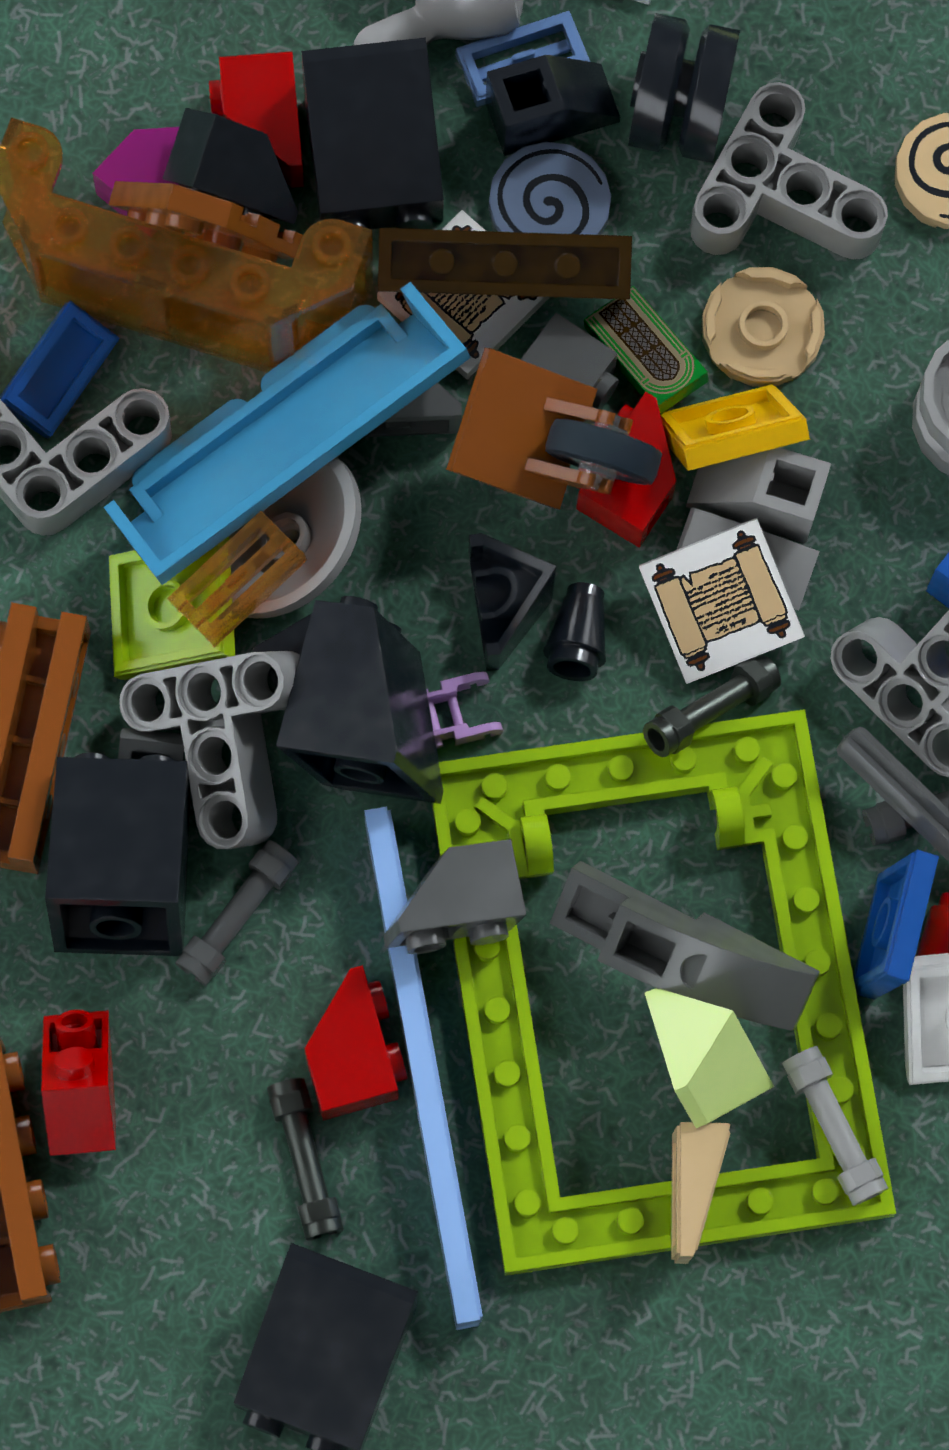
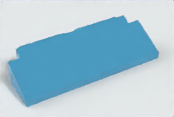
M411 282L400 289L412 312V315L398 324L382 304L376 308L370 305L356 307L266 373L261 380L262 392L250 401L246 402L242 399L228 401L135 470L132 476L133 487L129 491L144 510L138 517L130 522L114 500L104 506V509L161 585L176 576L471 358L466 347Z

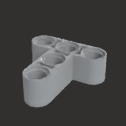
M781 82L768 83L760 87L751 98L699 191L693 208L690 232L696 246L704 252L713 255L727 254L739 246L758 214L842 257L863 259L871 255L879 246L888 217L887 205L882 197L872 189L793 151L805 114L804 99L799 91L791 85ZM776 113L786 118L789 124L783 127L770 126L762 120L761 116ZM739 163H750L759 168L761 174L756 177L741 176L734 170L733 166ZM793 190H804L813 195L816 202L807 205L798 204L790 199L787 193ZM711 213H723L730 217L734 224L726 228H718L709 224L705 216ZM848 217L861 218L869 224L871 229L866 232L851 231L844 225L842 220Z
M949 610L918 644L896 623L882 617L868 619L837 638L832 646L830 659L833 670L838 677L931 770L939 775L949 777V657L945 650V641H949ZM862 640L870 643L875 649L877 664L869 661L863 654L861 648ZM906 685H911L919 692L923 702L922 708H918L910 702L906 694Z
M251 652L144 673L131 678L122 689L120 710L124 720L130 727L138 731L148 732L181 729L185 758L188 761V776L196 824L200 836L207 844L216 849L257 845L265 842L275 830L277 825V808L261 714L286 709L300 659V654L296 652ZM271 667L274 668L278 677V686L274 694L270 691L267 683V675ZM215 678L221 688V697L218 704L215 703L211 694V685ZM159 689L165 699L162 714H160L156 706V695ZM224 742L229 745L231 750L229 768H227L222 759ZM235 805L239 808L242 815L240 831L235 828L232 821V812Z

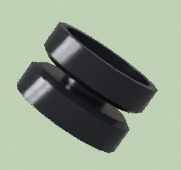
M655 13L646 52L641 51L630 103V107H634L628 146L659 152L667 144L672 119L675 116L684 118L678 145L682 157L713 163L740 30L710 24L701 34L696 61L685 59L690 34L686 19Z

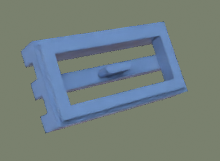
M570 11L518 27L507 35L482 39L456 48V57L463 69L464 77L471 89L476 107L486 104V85L483 84V81L487 80L488 71L543 55L559 56L568 52H572L573 56L567 58L590 62ZM563 31L566 37L565 40L535 50L529 49L514 54L511 58L478 69L474 61Z

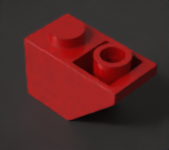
M648 392L644 393L634 409L625 404L617 414V417L633 420L630 433L622 434L652 445L662 452L661 463L654 482L651 485L635 484L581 468L580 471L596 474V478L600 480L601 478L612 480L614 484L610 495L578 488L576 506L578 511L638 548L641 547L672 500L676 485V477L657 398Z
M363 965L350 968L304 1048L306 1062L323 1121L398 1100L397 1082L407 1080L399 1045L397 1042L385 1045L379 1020L390 1018L380 980L368 983Z
M70 1010L60 1015L44 1016L41 1093L50 1156L116 1150V1109L109 1010L94 1012Z

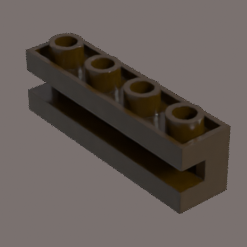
M380 228L378 291L401 292L400 289L411 282L420 293L630 299L632 236Z

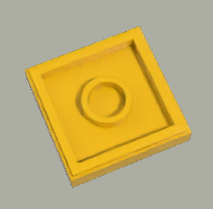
M773 384L665 411L661 414L668 447L688 471L810 440L806 418Z

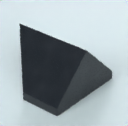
M483 533L469 535L468 554L486 671L499 670L552 602L557 566Z

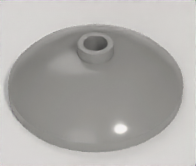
M338 457L327 463L228 536L233 614L258 619L290 613L320 595L342 571L357 541L362 508L355 478L349 468ZM298 540L297 543L290 550H288L289 545L293 541Z

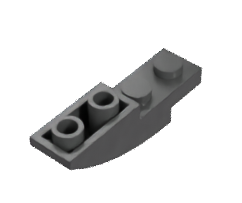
M582 861L571 868L550 921L551 925L600 949L601 952L597 961L657 989L733 1010L738 1018L790 1031L797 1027L820 973L815 968L705 912L697 919H694Z

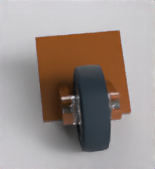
M484 348L446 470L560 510L567 485L608 495L611 494L615 479L635 484L651 485L657 476L662 452L652 445L629 436L633 424L632 419L620 417L610 411L592 408L597 393L596 388L494 349ZM574 465L578 467V470L572 469L570 466Z

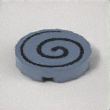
M542 142L525 146L503 161L492 179L488 208L494 227L498 232L601 235L608 223L611 193L605 173L591 156L568 144Z

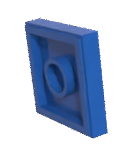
M917 849L878 874L853 975L857 995L875 1000L909 982L939 856Z

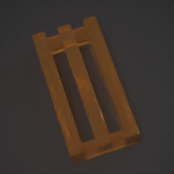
M260 511L167 599L215 648L307 561V558ZM266 534L270 540L246 563L235 570L196 609L191 602L262 535ZM281 551L285 553L212 623L208 621Z

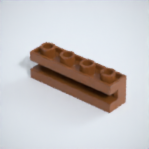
M11 602L7 622L0 621V868L33 874L39 873L53 809L57 757H64L91 635L87 616L61 612L60 620L39 616L35 606Z
M1 1038L0 1312L52 1302L51 1294L46 1289V1286L61 1283V1276L54 1244L38 1246L34 1221L49 1218L48 1205L42 1179L26 1181L22 1157L37 1154L35 1135L30 1115L16 1118L14 1116L10 1093L25 1090V1082L18 1051L3 1054L6 1052V1048Z

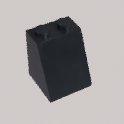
M426 37L301 51L304 103L321 235L335 234V238L341 241H357L368 237L372 229L390 227L399 229H431L434 222H443L444 197Z
M343 596L340 603L315 600L276 746L322 785L349 791L441 804L444 791L420 651L401 634L402 629L399 626L388 622L378 612V606L367 599Z
M82 753L75 757H57L45 894L54 952L180 956L183 953L190 809L188 761H175L163 755H147L139 760L110 759L99 753Z
M291 1243L234 1400L236 1408L247 1412L243 1424L280 1438L284 1427L309 1436L305 1446L308 1450H363L418 1306V1291Z

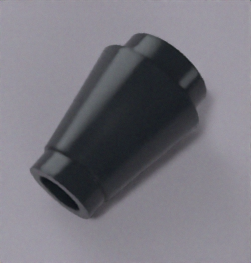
M577 582L567 587L566 596L563 599L543 649V653L548 659L547 669L562 679L571 681L591 680L597 676L598 668L606 662L603 603L605 593L594 584Z

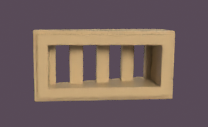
M680 1122L679 1126L672 1133L671 1260H674V1264H688L693 1258L694 1253L698 1250L730 1137L729 1129L731 1124L708 1123L696 1128L693 1122Z

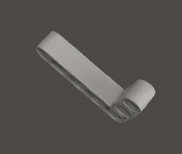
M145 388L132 389L121 395L45 453L0 399V447L10 445L21 450L15 461L0 465V498L32 533L45 536L54 535L64 530L129 480L135 470L170 444L172 429L166 402L155 391ZM140 416L152 417L159 422L158 426L148 434L138 435L127 429L129 423ZM98 453L110 459L106 467L98 472L88 473L78 468L79 462L89 454ZM50 491L60 496L59 502L47 511L33 510L28 506L32 497L40 492Z

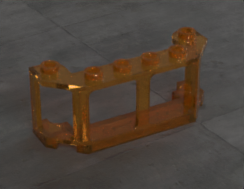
M11 117L0 145V197L7 208L2 223L41 302L62 308L65 303L71 300L95 319L266 373L288 357L294 355L297 350L360 305H366L373 285L371 229L338 219L321 220L309 227L304 233L292 267H288L183 233L149 225L135 218L52 193L63 165V152L59 140L51 131L44 127Z

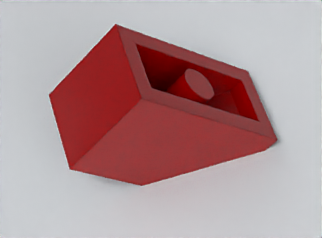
M293 52L219 57L221 80H209L211 113L266 133L287 185L291 188L304 187Z

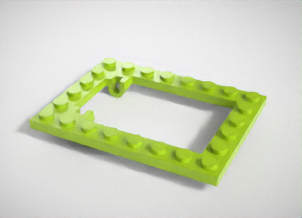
M805 709L708 723L695 731L691 745L676 754H669L666 757L656 755L646 743L644 734L636 733L439 762L444 792L441 804L431 803L439 856L449 847L511 839L519 879L552 875L554 873L553 848L547 815L707 792L710 810L716 811L717 829L714 836L717 850L761 844L780 951L820 971L797 1027L794 1029L798 1053L818 1046L833 1073L832 1077L827 1081L866 1159L876 1158L889 1189L856 1206L852 1205L837 1178L839 1174L843 1173V1170L806 1098L817 1159L719 1173L699 1246L894 1217L896 1208ZM517 924L508 931L509 937L496 943L471 945L469 937L452 939L504 1275L671 1251L672 1181L560 1197Z

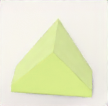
M655 988L645 992L674 1091L696 1128L714 1121L774 1087L733 1010Z

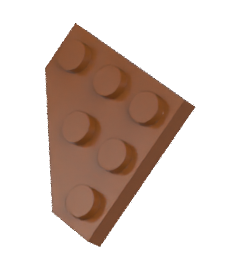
M115 181L109 201V206L128 211L125 220L128 224L155 232L165 230L181 234L183 231L184 236L182 240L213 250L222 248L239 252L240 247H242L239 258L275 268L278 258L299 260L306 237L284 229V232H279L280 224L250 212L242 215L244 209L242 206L171 183Z

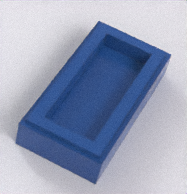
M70 300L64 304L0 395L1 401L17 419L45 438H50L120 338Z

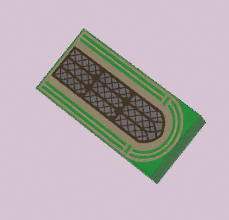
M634 286L630 288V299H613L584 319V328L588 333L618 353L616 367L638 393L643 396L645 392H648L657 398L660 415L708 382V371Z

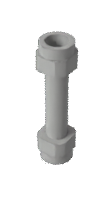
M818 1046L806 1049L785 1060L782 1065L795 1094L804 1092L843 1170V1173L839 1174L837 1178L852 1205L856 1206L888 1190L889 1188L883 1178L884 1174L876 1158L866 1159L827 1081L832 1077L833 1073Z

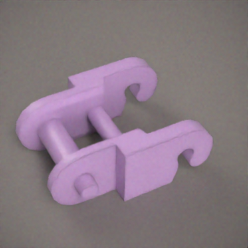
M475 672L440 681V690L429 693L428 689H426L436 748L443 747L442 740L454 738L455 745L484 739V735L487 734L496 736L503 733L500 722H491L469 728L466 723H463L459 709L457 692L470 689V685L475 683L477 686L488 684L489 677L487 672ZM448 701L454 726L441 729L434 704Z

